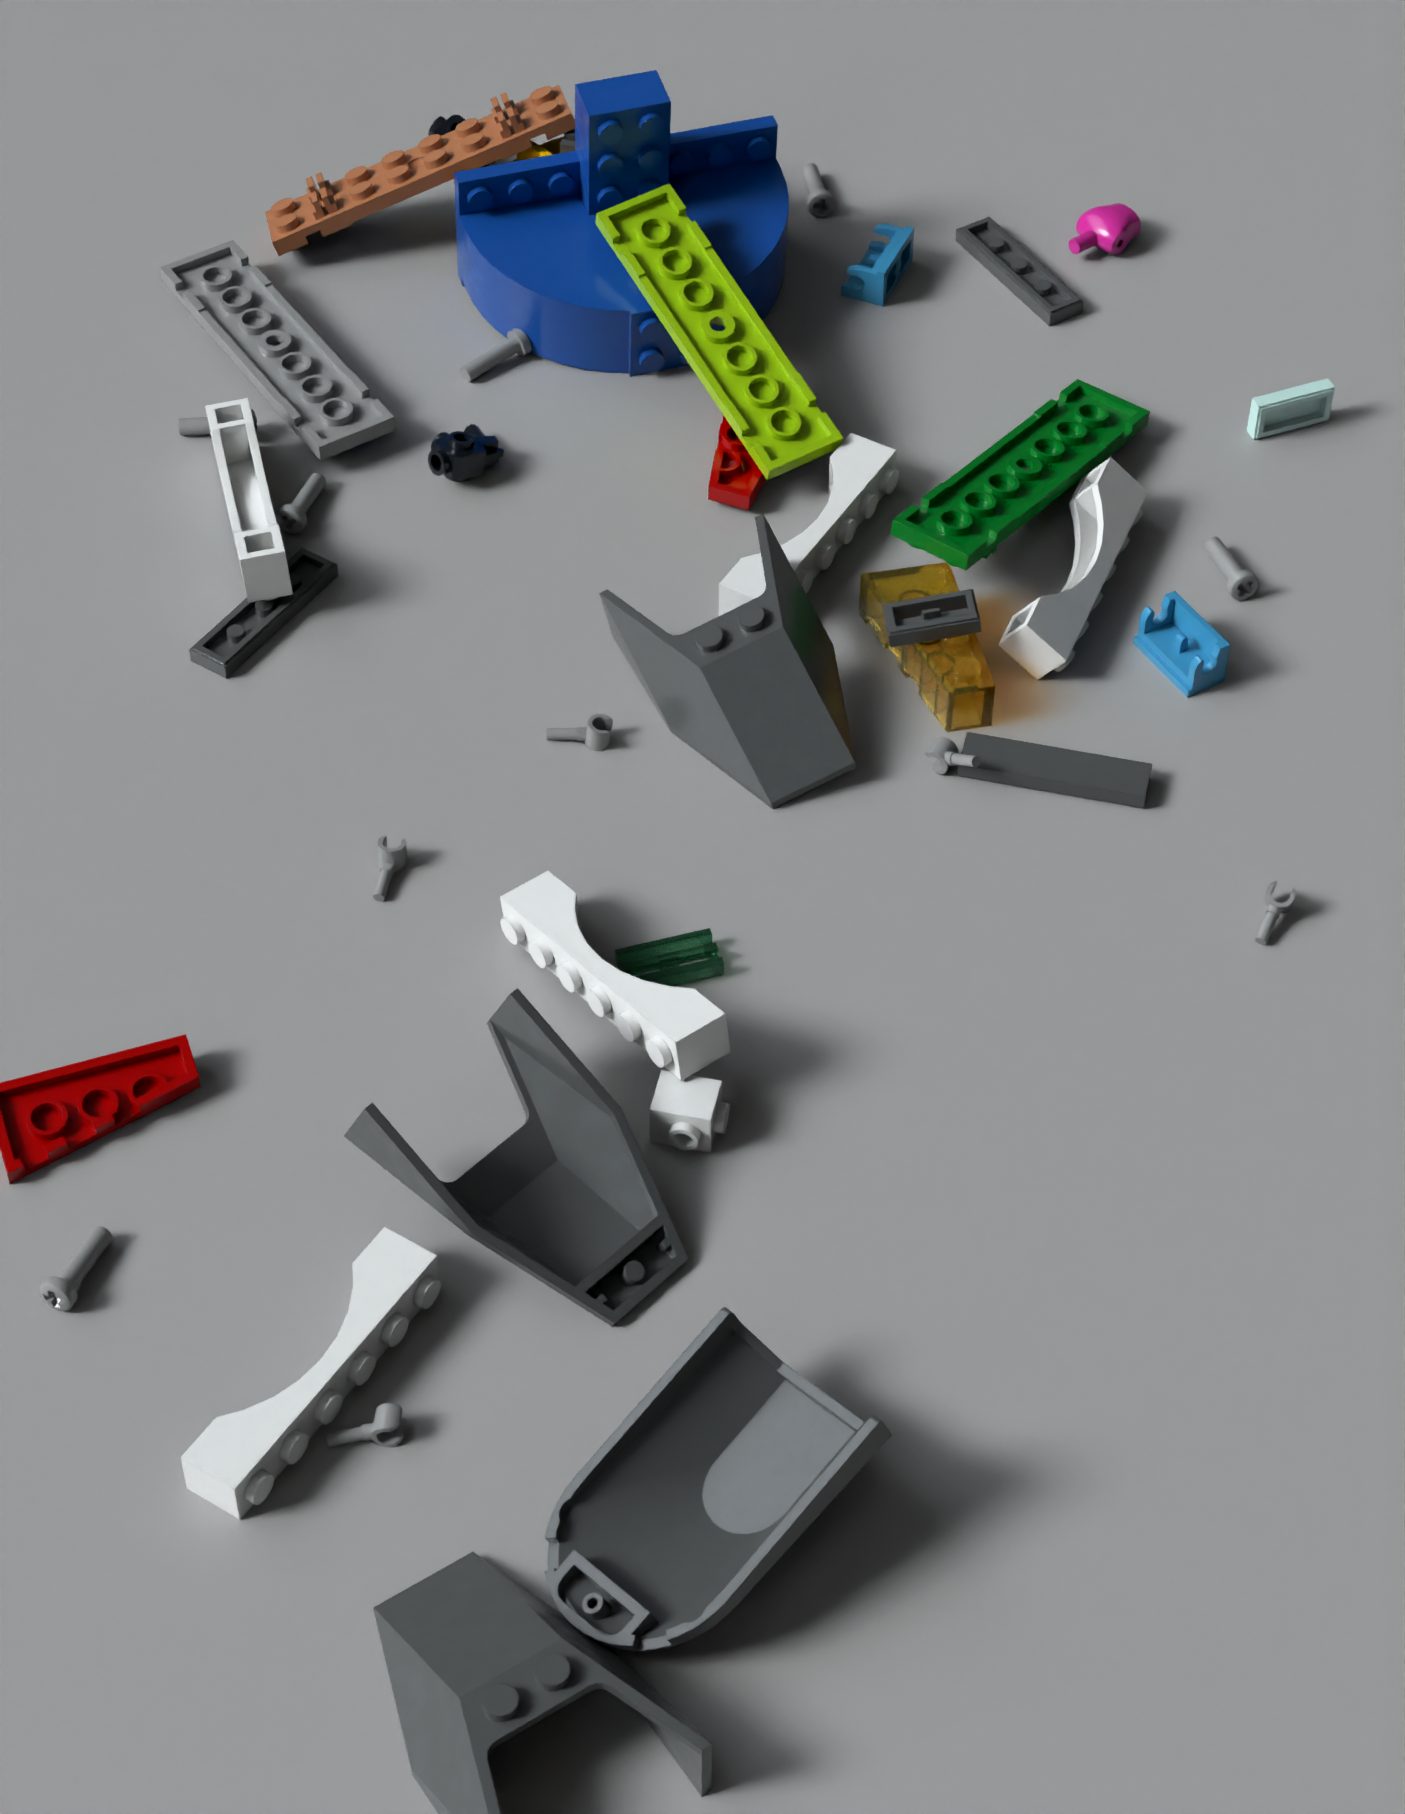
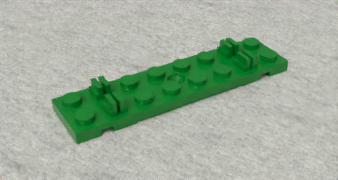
M1077 379L1060 392L1059 400L1050 399L1037 409L1033 415L969 464L924 495L920 506L911 505L895 517L892 521L890 535L907 542L914 548L922 549L945 560L951 566L959 567L966 571L981 558L987 559L990 554L996 552V548L1001 542L1091 470L1106 461L1111 454L1144 429L1148 424L1150 411Z

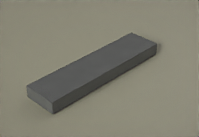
M990 217L956 229L955 241L1048 326L1083 313L1084 301Z
M301 548L287 561L293 594L278 597L274 600H261L248 603L246 598L189 649L191 661L227 679L339 576L338 565Z
M967 732L961 754L978 756L980 758V765L977 768L958 765L957 776L1144 808L1152 764Z

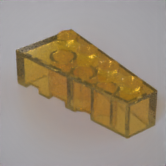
M944 562L861 574L859 615L866 624L871 623L876 629V638L884 649L890 648L896 656L898 667L906 678L911 677L917 684L919 696L945 731L952 732L992 726L995 684L976 633L890 647L882 604L959 591L950 565Z

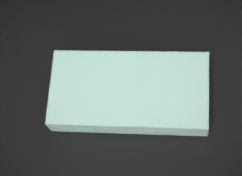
M1326 378L1253 397L1247 432L1255 440L1328 421L1335 386Z

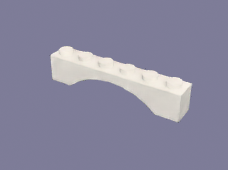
M248 398L206 405L205 409L248 603L261 600L269 601L278 597L292 595L293 591L286 553L269 494Z
M850 433L830 456L828 487L830 497L827 505L819 517L804 532L785 544L780 545L805 593L809 591L817 574L822 569L826 570L831 565L834 555L839 548L852 540L856 528L865 518H871L878 502L883 496L891 494L895 489L899 479V470L896 469L897 450ZM761 553L741 558L719 583V616L764 593L766 582Z
M1111 457L1082 477L1069 503L1074 524L1075 550L1073 566L1067 583L1060 593L1040 596L1014 614L998 644L1037 680L1053 669L1056 672H1060L1073 659L1075 651L1072 648L1089 626V622L1086 619L1103 597L1100 590L1117 568L1114 561L1130 541L1127 534L1143 514L1140 507L1148 491Z
M546 871L500 896L504 917L501 919L500 924L506 938L512 944H519L530 953L540 968H547L555 974L566 990L571 993L575 991L588 1002L597 1016H605L618 1028L621 1035L627 1041H634L643 1048L658 1067H665L682 1081L731 1052L726 1013L695 988L673 987L645 981L622 972L603 960L587 944L582 935L576 893L551 872Z
M384 1227L352 1263L353 1288L349 1310L338 1336L323 1357L298 1381L274 1397L247 1409L216 1417L181 1456L187 1489L241 1520L253 1504H261L271 1492L274 1480L288 1464L296 1463L302 1457L308 1446L309 1439L322 1424H329L337 1416L344 1398L356 1384L362 1385L369 1379L375 1368L376 1361L389 1346H396L403 1339L410 1321L421 1309H427L434 1303L441 1288L437 1255Z

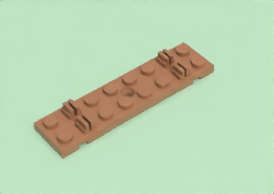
M545 86L536 89L530 94L529 98L516 104L513 100L509 101L506 92L500 94L505 106L504 109H501L497 97H493L490 99L494 107L491 109L492 114L479 120L476 118L467 119L459 123L455 130L442 136L439 134L430 135L422 139L418 146L405 152L402 150L393 151L385 155L381 162L368 168L365 166L356 167L347 172L345 178L330 183L329 179L325 181L322 172L316 174L319 189H317L312 176L306 178L308 194L294 200L292 198L282 199L276 202L271 207V210L265 212L272 244L278 256L307 245L308 240L306 236L321 231L323 237L353 225V222L448 182L454 179V172L480 168L498 159H506L532 147L530 139L545 133L547 140H550L575 129L574 117L560 86Z

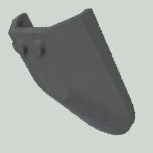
M723 1307L576 1474L562 1493L552 1512L545 1539L549 1542L548 1570L544 1571L550 1595L563 1616L576 1629L595 1642L611 1648L625 1651H652L669 1648L689 1641L711 1629L741 1602L892 1434L884 1422L876 1416H871L864 1422L786 1365L749 1331L733 1312Z

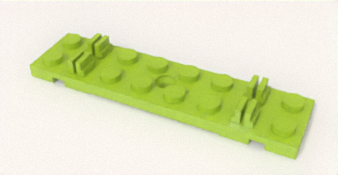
M670 183L596 213V226L766 480L828 454L841 445L843 436L828 414L820 411L816 405L817 398L787 358L712 248L711 243L696 221L691 222L686 214L685 205ZM716 323L726 328L723 331H715L710 325Z

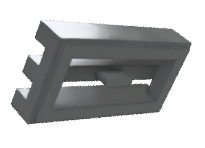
M973 589L882 604L890 647L982 632Z

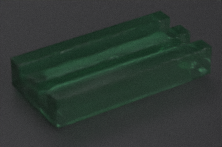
M710 928L615 949V962L618 969L633 976L660 969V971L635 976L649 982L674 987L724 975V962L722 957L718 956L716 942H712ZM702 959H707V960H704V961H699V962H695V963H691V964H686V965L679 966L680 964H685V963H689V962H693V961H698V960H702Z

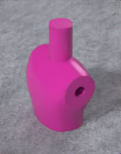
M1121 203L1092 208L1083 213L1078 219L1076 231L1079 236L1070 239L1068 243L1069 249L1073 254H1079L1095 246L1108 253L1120 254L1131 239L1140 233V219L1131 208Z

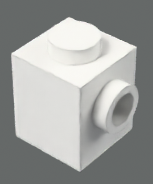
M661 1070L650 1106V1142L671 1145L682 1150L693 1149L711 1153L716 1133H725L729 1117L730 1104L722 1102V1081L693 1075L681 1081L670 1071Z

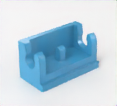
M878 224L873 230L874 233L889 237L890 242L888 244L882 241L870 242L868 251L858 265H851L847 269L846 273L850 275V278L841 286V295L883 307L912 262L913 227L906 226L904 229L889 224Z
M1176 591L1164 596L1161 604L1162 611L1156 618H1154V611L1149 606L1145 607L1140 616L1138 635L1134 636L1133 644L1187 698L1225 680L1230 644Z

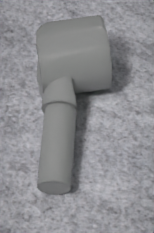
M595 714L589 718L587 727L547 728L546 737L547 740L585 741L586 746L591 750L602 751L609 745L613 720L608 715Z
M946 737L935 738L925 752L927 757L937 758L932 767L940 775L944 774L950 765L974 768L980 765V758L978 756L959 754L956 744Z
M382 836L378 840L380 875L373 893V898L376 901H384L394 872L401 871L407 866V844L405 839H402L399 847L393 849L387 848V836Z
M1277 881L1270 883L1267 888L1265 900L1268 907L1255 938V941L1262 945L1267 944L1281 913L1290 910L1295 901L1296 892L1294 888L1291 891L1289 900L1280 903L1272 898Z
M394 1403L379 1405L376 1408L373 1423L326 1433L328 1446L332 1447L360 1440H373L378 1445L384 1447L397 1446L404 1437L407 1422L405 1418H401L402 1407Z

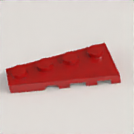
M723 415L719 429L717 450H715L709 480L708 500L749 510L766 482V478Z
M186 1034L0 1083V1150L9 1184L199 1088V1074Z

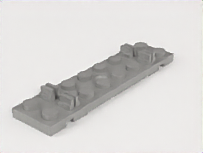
M233 240L160 267L161 278L165 285L320 461L396 430L395 417L378 398L373 400L370 397L369 388L272 285V282L257 266L252 267L249 264L248 256Z

